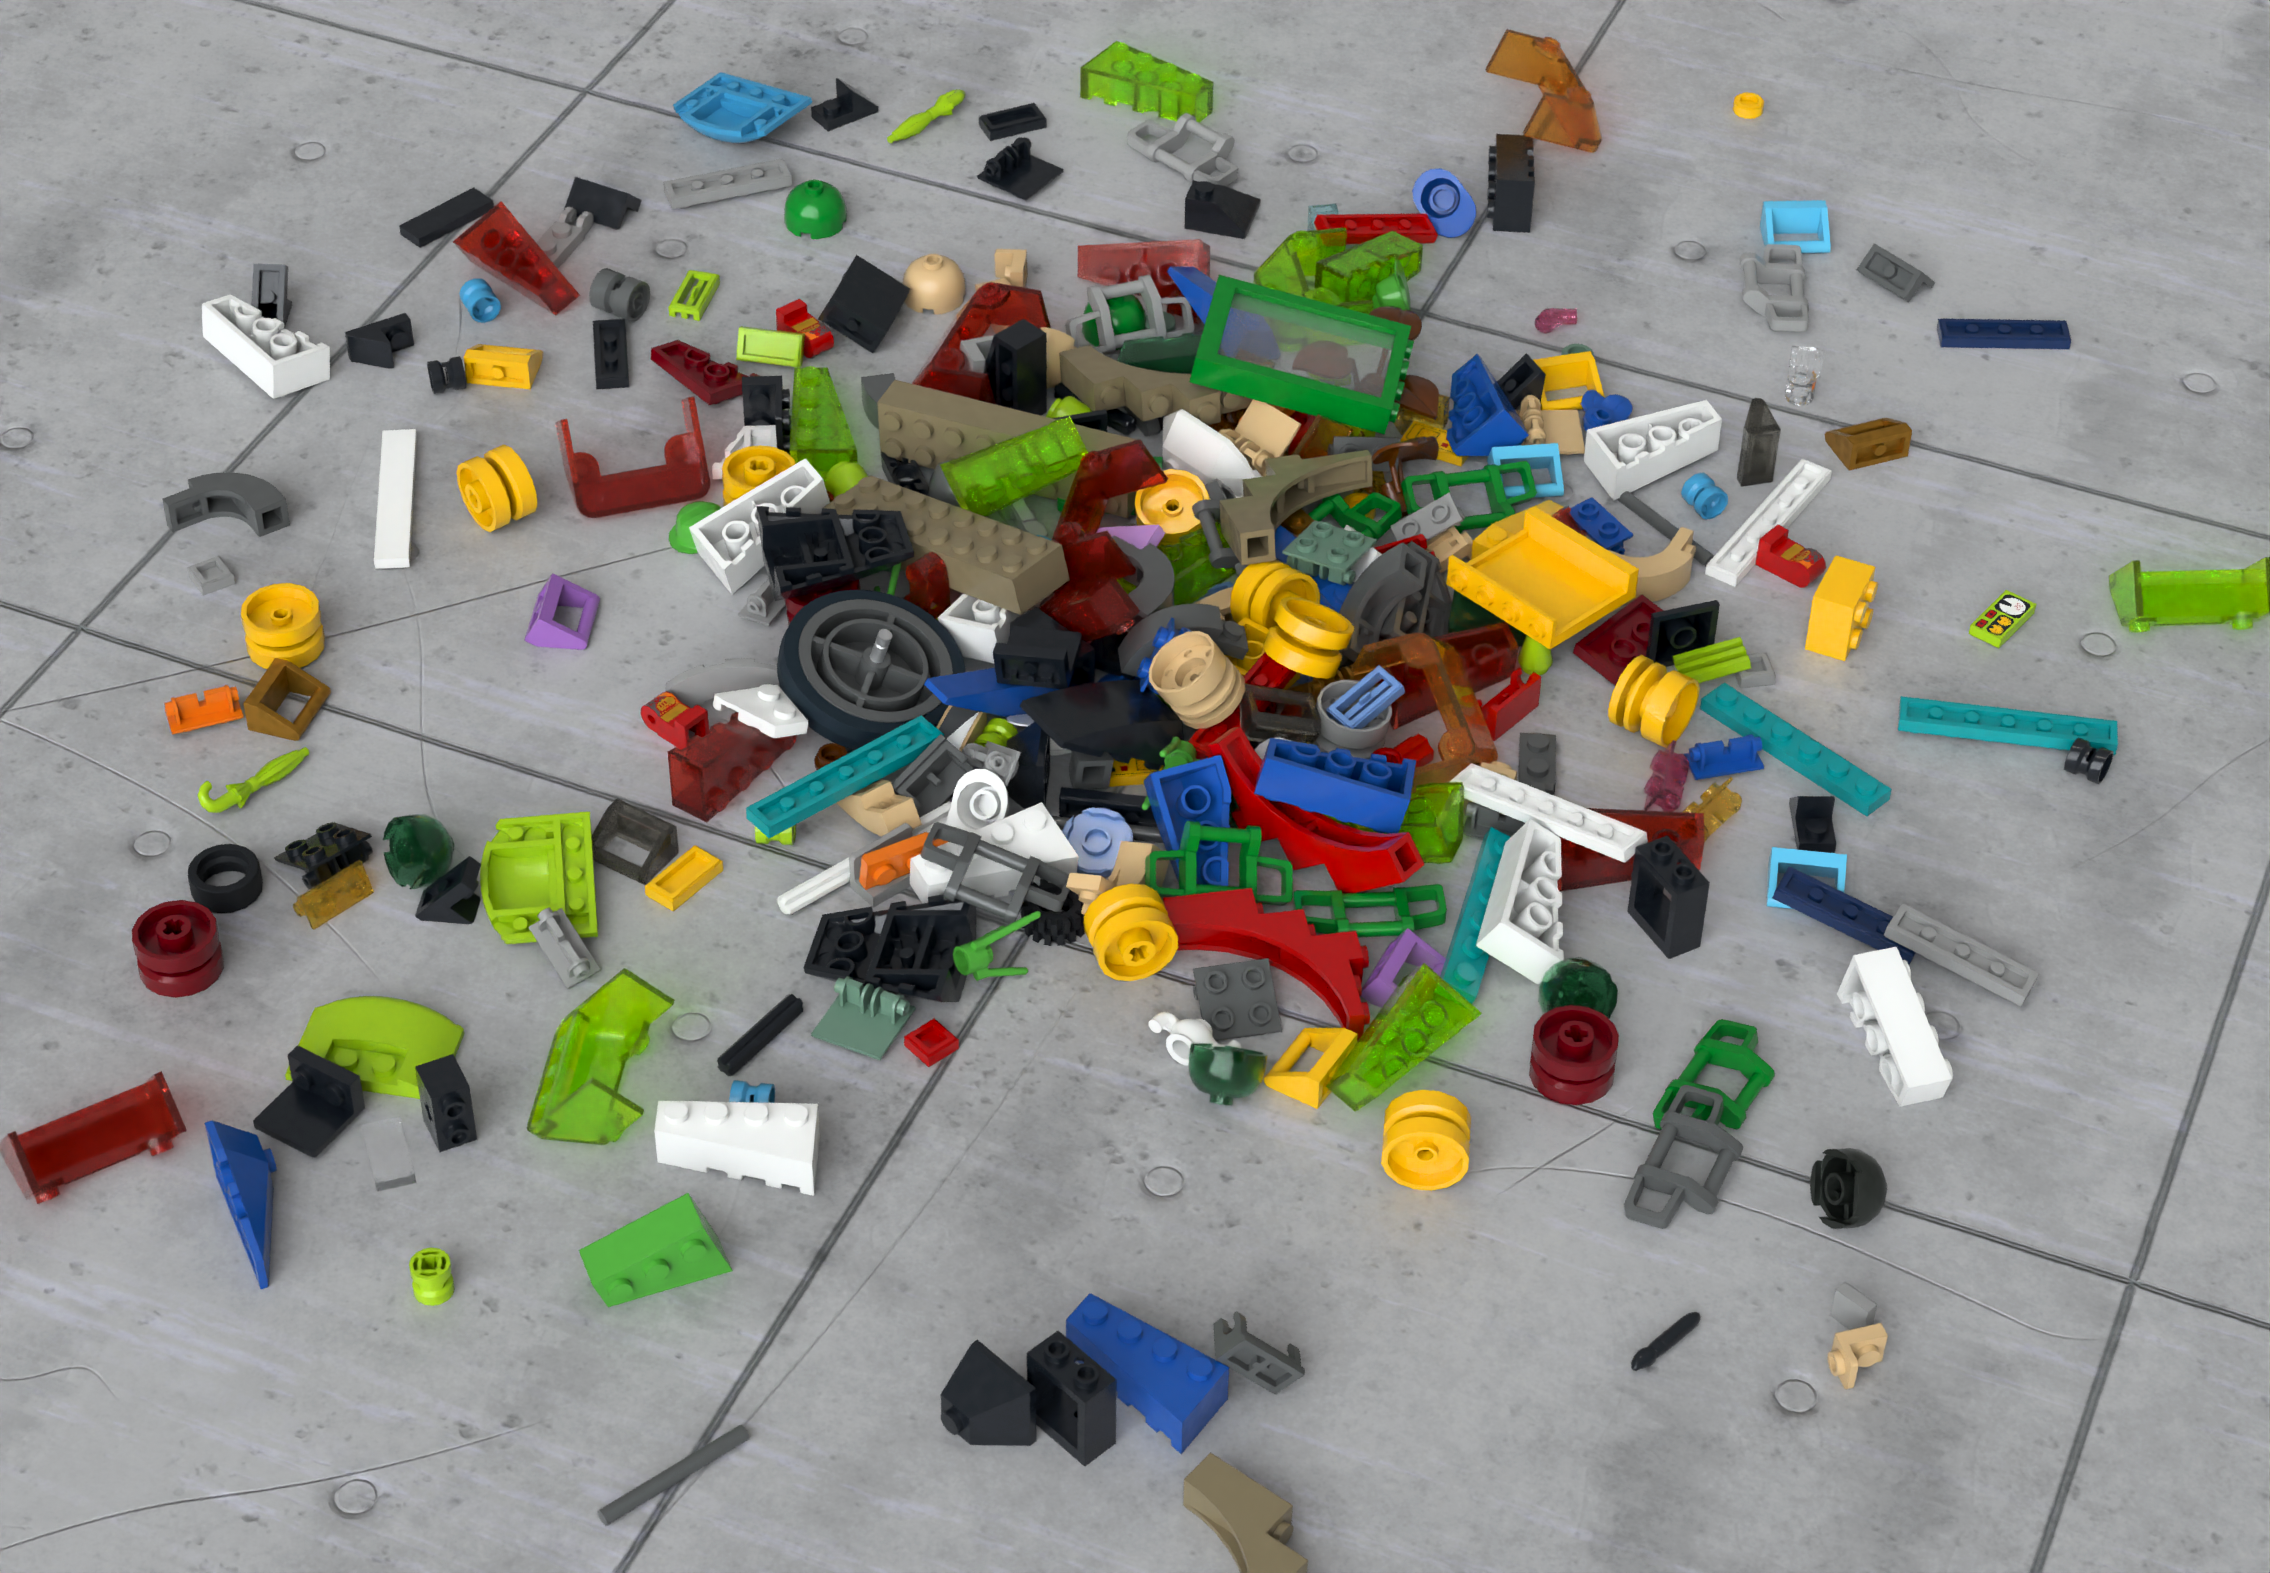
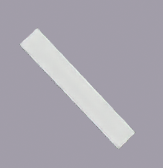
M416 429L382 431L374 549L375 569L410 567L417 451Z
M1801 459L1706 565L1705 574L1736 587L1756 563L1760 538L1776 525L1787 529L1830 481L1832 471Z
M1473 763L1448 782L1450 793L1524 823L1532 819L1559 837L1624 863L1635 854L1636 847L1648 843L1647 832Z

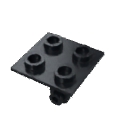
M1019 137L1011 146H1006L994 158L987 160L984 171L977 175V179L1027 200L1063 173V169L1030 155L1031 141L1026 137Z
M331 822L320 826L316 830V834L310 838L288 844L285 847V852L274 857L275 861L305 870L306 874L302 876L306 887L318 889L334 880L333 877L338 878L341 876V870L346 873L350 871V868L353 869L369 860V855L373 853V850L366 840L372 836L370 833Z

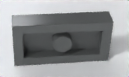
M1875 243L1857 268V271L1907 302H1910L1922 283L1931 288L1935 284L1923 272Z

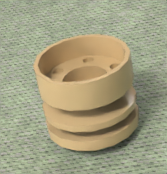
M1200 631L1185 632L1172 638L1161 647L1149 668V682L1153 688L1171 706L1184 724L1194 729L1209 728L1221 723L1234 712L1245 692V679L1228 657L1224 655L1212 638Z

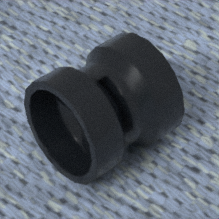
M460 356L451 357L448 362L441 363L438 360L427 362L433 394L443 393L447 388H454L455 390L466 389L465 372ZM443 367L445 368V374H446L447 383H446V380H445V375H444Z
M2077 738L2067 755L2064 770L2075 775L2082 773L2086 775L2087 780L2100 784L2112 763L2113 751L2103 747L2096 749L2091 746L2089 741Z

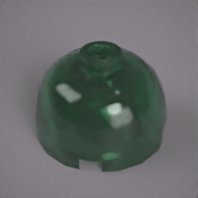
M410 814L394 817L388 822L383 841L389 840L390 851L384 852V858L390 875L398 885L405 887L408 884L410 889L427 887L448 872L453 859L454 842L440 821L426 814Z
M1582 957L1567 958L1553 964L1545 972L1539 984L1538 1002L1543 1014L1556 1007L1575 1005L1594 1009L1603 1013L1609 1019L1617 1004L1618 989L1612 981L1610 974L1598 963Z
M1190 1043L1188 1072L1195 1087L1199 1091L1210 1095L1209 1102L1232 1106L1234 1098L1248 1097L1262 1083L1266 1070L1267 1054L1233 1046H1214L1212 1049L1213 1044Z

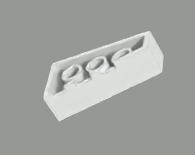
M232 295L202 303L203 337L273 399L284 397L289 393L330 380L329 346L322 342L317 345L309 342V336L301 331H297L295 334L284 328V322L276 318L262 317L261 310Z
M1704 400L1587 429L1584 462L1614 501L1620 498L1626 491H1635L1718 451L1722 418L1710 403Z
M805 458L692 525L689 529L698 554L733 595L765 566L757 518V506L769 507V512L786 513V507L801 508V513L821 514L822 508L828 505L830 500L823 478Z
M963 593L938 617V621L954 638L963 657L994 663L993 650L995 644L1008 643L1010 622L1021 615ZM1041 600L1028 611L1032 610L1035 607L1038 608L1043 600Z
M1042 802L973 831V833L981 835V840L1028 859L1030 856H1033L1067 874L1077 873L1079 856ZM951 842L938 846V848L960 856L964 847ZM921 854L910 859V885L922 904L928 903V897L944 895L953 871L923 859ZM975 854L961 885L986 895H994V898L1007 896L1009 891L1016 890L1023 873ZM1035 875L1033 882L1040 886V879L1042 878Z
M1530 819L1505 842L1476 946L1534 983L1539 984L1564 962L1563 950L1559 949V939L1563 936V923L1558 921V908L1562 905V893L1558 890L1557 882L1562 877L1561 838Z
M1897 947L1853 955L1837 996L1842 1004L1849 1002L1854 1012H1850V1019L1855 1028H1864L1866 1032L1865 1046L1870 1055H1879L1881 1058L1879 1071L1899 1107L1943 1098L1953 1078L1952 1067L1948 1059H1944L1938 1046L1939 1038L1934 1026L1929 1025L1924 1013V1000L1921 994L1916 993L1913 987L1911 971L1907 961L1902 960Z
M658 1101L654 1130L658 1163L705 1173L710 1169L720 1170L727 1173L728 1178L743 1180L744 1176L763 1179L766 1181V1186L782 1189L783 1184L800 1187V1193L814 1196L820 1139L818 1104Z

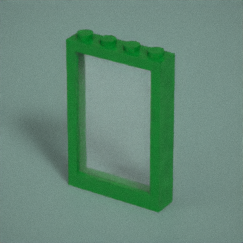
M1219 275L1189 382L1385 435L1388 422L1395 423L1400 403H1396L1394 400L1400 402L1405 382L1399 380H1405L1410 362L1404 359H1410L1414 340L1408 339L1411 326Z

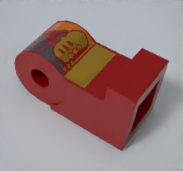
M800 298L776 309L778 331L805 334L803 349L805 357L813 358L819 353L834 347V338L826 324L819 323L817 319L807 312V304Z
M1776 525L1760 538L1755 565L1800 588L1808 586L1825 571L1826 563L1823 556L1815 549H1805L1804 546L1789 539V530Z
M662 692L641 708V717L647 727L685 753H689L710 738L708 710L699 705L690 708L681 703L670 692ZM689 731L695 733V736L689 739Z

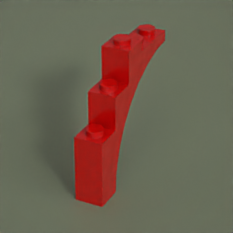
M1241 727L1228 730L1208 745L1213 756L1221 755L1231 792L1239 806L1231 813L1238 828L1246 829L1248 825L1260 826L1261 842L1278 838L1289 862L1292 864L1293 870L1325 864L1337 890H1342V893H1357L1403 883L1425 865L1409 832L1384 834L1362 831L1338 823L1321 813L1307 812L1298 806L1281 801H1270L1261 795L1254 794L1262 759L1253 749Z
M1252 888L1163 898L1168 917L1178 935L1177 951L1206 950L1227 952L1256 960L1268 958L1270 966L1286 972L1310 988L1326 1003L1339 1021L1341 1028L1357 1033V1042L1363 1041L1364 1025H1369L1370 1013L1367 1002H1361L1360 997L1362 996L1363 968L1369 967V956L1366 945L1360 946L1356 931L1316 935L1314 924L1307 923L1304 909L1264 914L1263 905L1261 902L1256 903Z

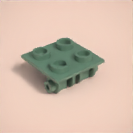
M1313 521L1283 550L1282 554L1288 555L1286 562L1291 568L1300 570L1313 577L1319 574L1320 579L1325 580L1328 578V581L1344 586L1346 583H1353L1355 571L1351 570V567L1377 543V539L1364 536L1358 531H1348L1335 527L1329 522Z
M849 976L845 979L838 978L834 986V992L839 993V995L813 1030L811 1036L881 1060L916 1010V1007L910 1005V1002L905 1000L904 995H895L884 991L881 987H877L874 991V986L869 983L863 988V983L855 981Z

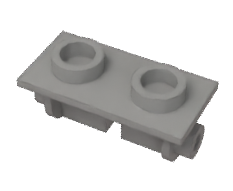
M1447 493L1390 527L1397 541L1423 534L1428 541L1455 525H1461L1465 516L1460 507H1456L1451 494Z
M768 578L755 593L747 598V604L738 613V616L770 626L786 607L784 599L775 601Z
M987 741L985 747L976 743H969L962 750V753L968 758L966 762L976 767V769H987L997 774L1005 786H1008L1010 779L1015 776L1018 770V759L1021 754L1019 751Z
M551 908L542 910L537 915L540 921L528 927L567 989L601 970L562 908L555 912Z

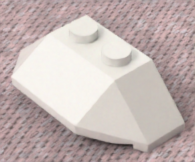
M1184 409L1163 417V471L1168 469L1185 470L1197 476L1204 485L1219 479L1233 491L1235 496L1240 497L1242 496L1240 489L1243 485V479L1262 477L1256 469L1252 470L1245 456L1228 438Z

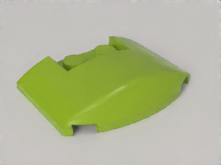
M590 811L499 819L495 825L496 830H499V832L491 842L487 840L483 851L480 867V886L488 919L494 929L501 935V939L505 944L537 942L528 927L540 921L537 915L546 908H551L553 912L562 908L580 938L598 937Z
M358 996L336 1000L315 1007L298 1046L359 1075L362 1091L420 1099L415 1067L451 1054L455 1057L464 1036V1028L458 1024L456 1025L445 1015L415 1002L383 996ZM289 1066L285 1073L286 1080L292 1081Z

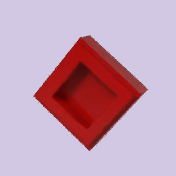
M934 1018L904 1036V1046L930 1067L958 1050L959 1039Z

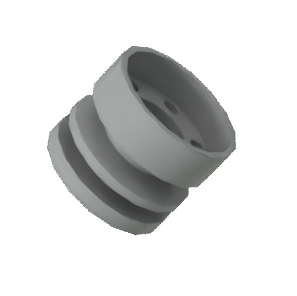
M1340 680L1332 682L1321 689L1317 698L1313 715L1314 720L1310 728L1307 744L1317 745L1320 752L1329 753L1332 750H1336V748L1350 750L1353 757L1370 759L1371 754L1376 749L1383 748L1385 744V736L1392 716L1391 705L1388 706L1362 729H1352L1339 725L1335 719L1332 720L1328 717L1326 709L1359 681ZM1371 687L1367 692H1371L1376 687ZM1359 697L1354 703H1352L1348 708H1346L1342 712V714L1344 715L1348 710H1350L1354 705H1356L1361 697Z

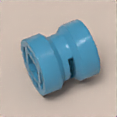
M475 278L462 286L459 293L460 299L468 309L473 320L485 323L496 318L500 312L501 304L487 281Z
M1706 473L1693 475L1682 487L1681 495L1683 499L1691 506H1694L1695 511L1703 519L1717 517L1728 504L1727 494L1720 487L1715 486L1714 481Z
M734 1080L730 1090L729 1102L775 1103L774 1084L767 1083L750 1086L747 1081Z

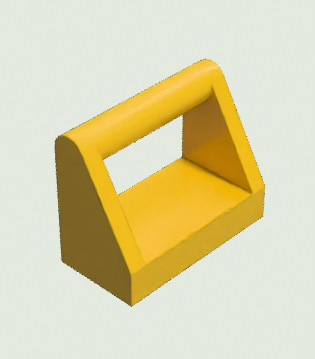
M477 344L468 348L464 355L466 381L470 384L531 390L543 360V351Z
M1591 351L1533 359L1545 373L1540 410L1583 409L1581 406L1583 396L1547 401L1545 394L1547 391L1586 386L1588 390H1596L1604 397L1595 358Z
M1304 1028L1264 1077V1083L1271 1089L1318 1109L1356 1061L1358 1034L1346 1028ZM1309 1046L1324 1052L1309 1072H1289Z

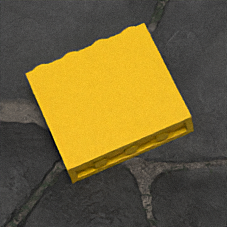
M1534 506L1525 511L1524 527L1521 531L1467 563L1454 555L1449 556L1446 585L1551 650L1635 598L1639 569Z

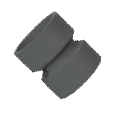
M605 268L598 272L593 279L589 299L592 307L608 313H614L616 316L634 322L640 319L647 309L650 299V287L646 282L630 276L626 277L622 273Z

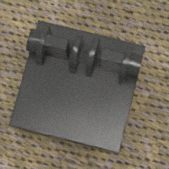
M1268 958L1193 968L1196 984L1193 985L1194 998L1199 1000L1202 1019L1211 1026L1212 1036L1216 1041L1282 1032Z

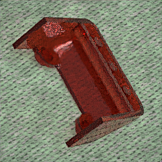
M993 282L982 285L957 313L912 384L996 405L988 374L962 370L966 361L963 352L960 351L961 341L983 337L991 324L1011 326L1022 319L1027 320L1038 328H1051L1041 290Z
M694 396L681 400L687 433L675 435L666 442L664 446L665 465L601 476L598 462L591 454L586 452L574 453L568 420L562 419L555 422L565 475L576 508L581 515L587 518L604 517L697 500L708 493L710 477Z
M1140 439L1099 451H1090L1082 457L1051 540L1062 544L1070 578L1069 581L1055 590L1054 593L1061 594L1135 574V567L1109 532L1097 533L1109 498L1167 482L1168 477Z
M161 1071L154 1074L144 1084L22 1134L17 1135L16 1131L7 1134L0 1142V1152L26 1200L35 1198L37 1204H41L61 1195L59 1187L148 1150L153 1157L174 1148L172 1140L181 1136L187 1129Z

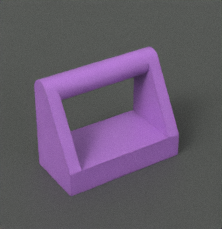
M552 573L537 596L524 641L536 647L585 649L599 606V596ZM557 606L583 608L577 632L553 621Z
M1407 928L1388 945L1364 984L1361 997L1372 1005L1420 1020L1438 992L1436 988L1446 958ZM1404 962L1432 971L1416 999H1413L1393 982Z

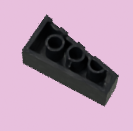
M1496 134L1495 146H1489L1487 218H1493V231L1530 233L1535 186L1533 136Z

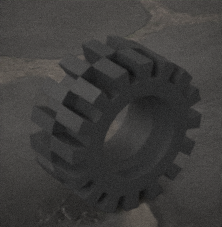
M1040 879V886L1035 882L1031 884L1055 895H1059L1062 892L1060 887L1048 883L1044 879ZM1070 890L1062 907V910L1066 912L1060 914L1046 913L1044 911L1049 909L1024 900L1021 907V918L1035 911L1041 912L1040 918L1022 927L1025 928V934L1028 937L1033 935V941L1037 943L1043 938L1044 945L1051 946L1052 941H1057V946L1064 945V939L1073 943L1076 941V935L1081 938L1085 934L1084 915L1081 914L1083 902L1078 900L1079 895Z

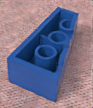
M1270 738L1258 773L1254 794L1261 795L1270 801H1281L1298 806L1307 812H1318L1332 816L1341 822H1352L1369 827L1378 833H1399L1411 798L1416 760L1403 758L1402 764L1386 762L1387 757L1385 755L1371 754L1370 759L1353 757L1350 750L1336 748V750L1325 753L1320 752L1318 746L1314 744Z
M1089 1293L1066 1319V1337L1117 1379V1398L1128 1407L1130 1405L1134 1406L1145 1416V1423L1156 1432L1162 1431L1171 1440V1446L1180 1454L1186 1450L1228 1400V1366L1101 1298Z

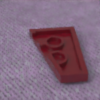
M680 340L651 348L650 359L708 405L718 404L721 401L742 395V377L748 376L738 372L737 365L730 362L724 365L710 360L709 353ZM755 373L750 374V376H760Z
M1640 595L1577 642L1573 654L1616 686L1619 677L1635 657L1640 655L1646 657L1651 613L1663 610L1644 595Z

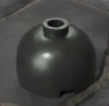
M1859 1149L1825 1150L1823 1153L1826 1155L1823 1160L1815 1161L1810 1178L1813 1206L1820 1205L1828 1216L1819 1218L1832 1229L1856 1228L1867 1224L1879 1215L1885 1203L1887 1182L1882 1168L1875 1158Z

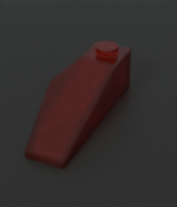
M1200 239L1078 246V278L1104 286L1136 281L1140 276L1150 275L1160 298L1185 297L1168 274L1167 270L1169 267H1195L1210 277V246ZM1172 303V304H1168V305H1180V304H1179V303Z

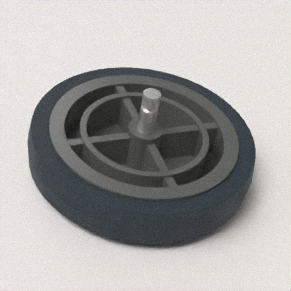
M871 590L837 591L820 596L805 605L794 616L782 638L777 662L780 688L808 720V727L831 742L852 750L866 745L920 715L937 727L949 705L942 703L924 685L927 678L966 672L963 656L957 643L937 619L907 600Z

